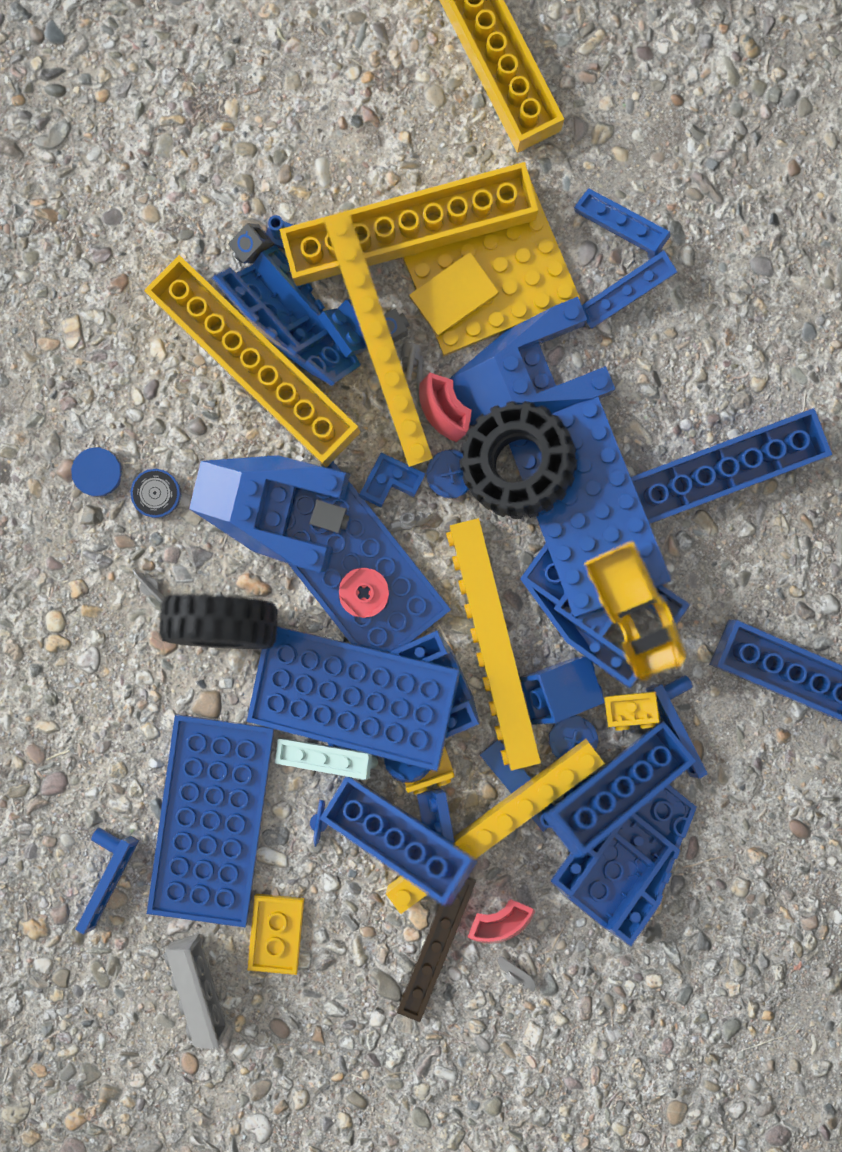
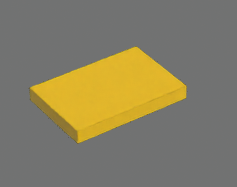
M469 252L409 294V297L434 333L439 337L496 297L499 291L471 252Z
M257 893L254 895L248 971L297 975L305 898Z

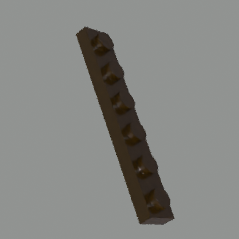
M467 878L452 905L439 903L397 1008L398 1014L421 1022L475 886V879Z

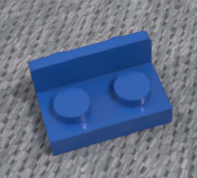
M350 299L345 300L338 308L323 311L318 316V319L345 357L361 354L368 348Z
M439 788L417 794L421 822L454 843L446 792Z

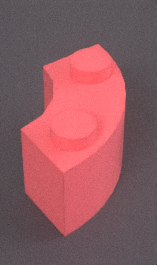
M429 373L419 384L421 408L435 430L444 437L458 442L469 429L472 410L465 407L457 399L453 390L452 379Z
M510 899L505 908L497 913L489 915L477 913L468 938L476 942L488 944L507 941L517 936L527 927L535 914V910Z

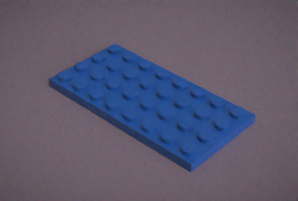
M599 397L576 403L552 413L561 419L574 442L577 470H574V482L572 486H568L566 489L567 495L563 500L560 501L558 499L552 504L554 508L548 512L546 510L538 512L539 516H536L573 616L577 618L604 607L601 604L596 587L588 575L585 562L634 541L655 588L672 582ZM516 440L509 443L523 481L532 476L538 469L542 457L541 451L537 444L530 440Z
M332 461L327 467L329 469L341 471L334 461ZM350 481L345 498H337L296 487L285 534L331 546L332 550L325 572L320 573L291 564L289 566L351 644L390 653L413 641L451 610L365 500L359 497V493ZM317 500L347 509L346 515L350 516L346 531L341 530V533L337 534L309 524ZM359 568H369L379 572L385 578L388 584L389 597L386 606L377 615L365 618L353 616L341 605L339 598L340 583L350 571ZM360 586L358 588L360 592L358 598L362 599L365 597L369 599V591L371 589L368 586L366 588Z
M277 626L275 644L272 648L261 650L246 722L438 771L460 670Z
M179 714L175 715L147 914L246 928L273 744V728Z

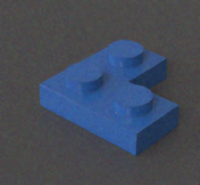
M381 452L359 497L380 508L392 487L415 497L426 473L411 466L409 467L407 464Z

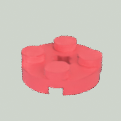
M359 568L350 571L342 579L339 598L341 605L349 614L362 618L375 616L387 604L389 597L388 584L379 572L369 568ZM360 586L362 588L368 586L371 589L369 591V599L365 597L362 599L358 598L360 593L358 588Z

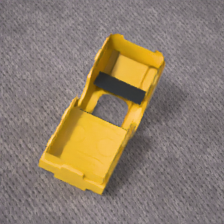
M634 541L585 562L588 575L596 587L602 606L605 607L611 621L614 624H619L624 634L625 642L622 644L625 651L624 654L628 663L632 666L635 677L645 681L653 674L672 666L675 668L680 667L687 655L672 614L665 600L658 595ZM653 605L660 617L663 629L640 638L630 614Z

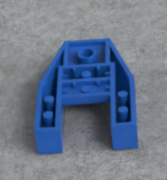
M578 297L555 305L506 330L449 378L453 380V390L457 399L465 407L472 410L469 426H475L478 423L476 419L481 414L484 416L491 412L490 408L496 405L500 408L505 407L506 402L516 401L518 405H522L524 401L533 402L536 407L541 405L546 407L552 414L576 403L588 401L597 396L601 399L612 394L615 387L606 366L556 386L540 347L541 343L582 328L585 325L587 317Z
M279 455L201 461L189 509L255 553L321 573L327 570L332 547L285 534L296 487L337 498H345L351 474Z
M545 543L520 580L567 644L624 686L631 689L638 678L635 677L632 666L626 659L625 652L603 638L613 624L605 607L577 618L573 616L552 557ZM663 585L656 587L658 595L665 600L674 623L677 625L689 609L690 604ZM653 605L645 607V609L660 618Z

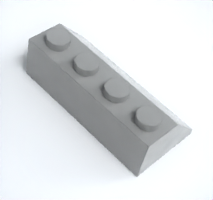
M195 934L170 942L165 949L164 959L167 967L171 968L173 974L171 977L172 987L179 994V1010L182 1015H185L187 1021L186 1033L188 1038L192 1039L194 1047L215 1050L220 1047L228 1028L200 935Z

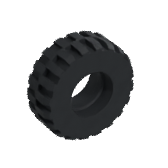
M516 401L506 402L505 407L500 408L496 405L490 408L491 412L486 416L481 414L476 419L478 423L475 427L468 429L465 434L468 437L467 442H463L460 452L463 454V458L459 460L460 469L464 474L462 478L465 485L469 488L473 497L486 509L502 517L510 516L512 519H522L523 516H529V518L539 516L538 512L543 510L548 512L554 508L552 504L558 499L560 501L563 500L567 495L566 489L568 486H572L575 479L573 473L574 470H577L576 448L567 428L557 415L551 414L550 410L542 405L536 407L533 402L524 401L522 405H518ZM516 440L533 441L539 447L542 455L536 472L520 482H507L502 479L496 470L497 458L502 449Z
M213 594L167 595L161 602L159 636L163 642L179 645L228 649L272 648L276 642L278 609L273 602L241 596Z

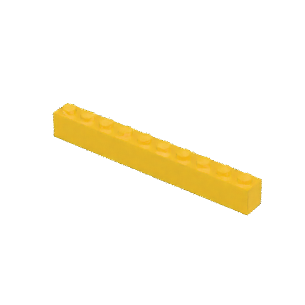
M346 210L323 218L408 466L410 467L433 459L349 211Z
M479 518L450 525V532H446L449 547L454 546L456 556H452L455 571L460 570L462 580H459L458 584L461 595L466 594L468 604H465L464 608L467 619L472 618L474 628L470 629L473 643L479 644L480 652L476 653L479 667L485 668L486 677H482L485 691L491 692L493 701L488 702L491 715L497 716L499 725L494 727L498 741L503 740L505 750H501L504 765L509 764L511 771L540 764Z
M584 739L456 834L453 844L474 858H478L605 763L588 740ZM402 876L390 883L386 890L387 897L400 914L428 895Z

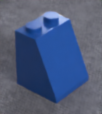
M585 656L575 657L519 677L531 725L558 723L605 703L603 691L598 684L592 661Z

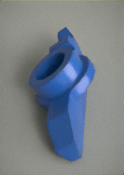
M319 800L317 814L313 815L310 820V827L314 830V847L319 843L321 832L328 826L320 820L325 810V800Z

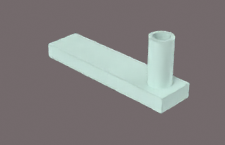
M280 738L277 742L275 764L366 780L370 779V771L378 765V759L375 755L361 751Z

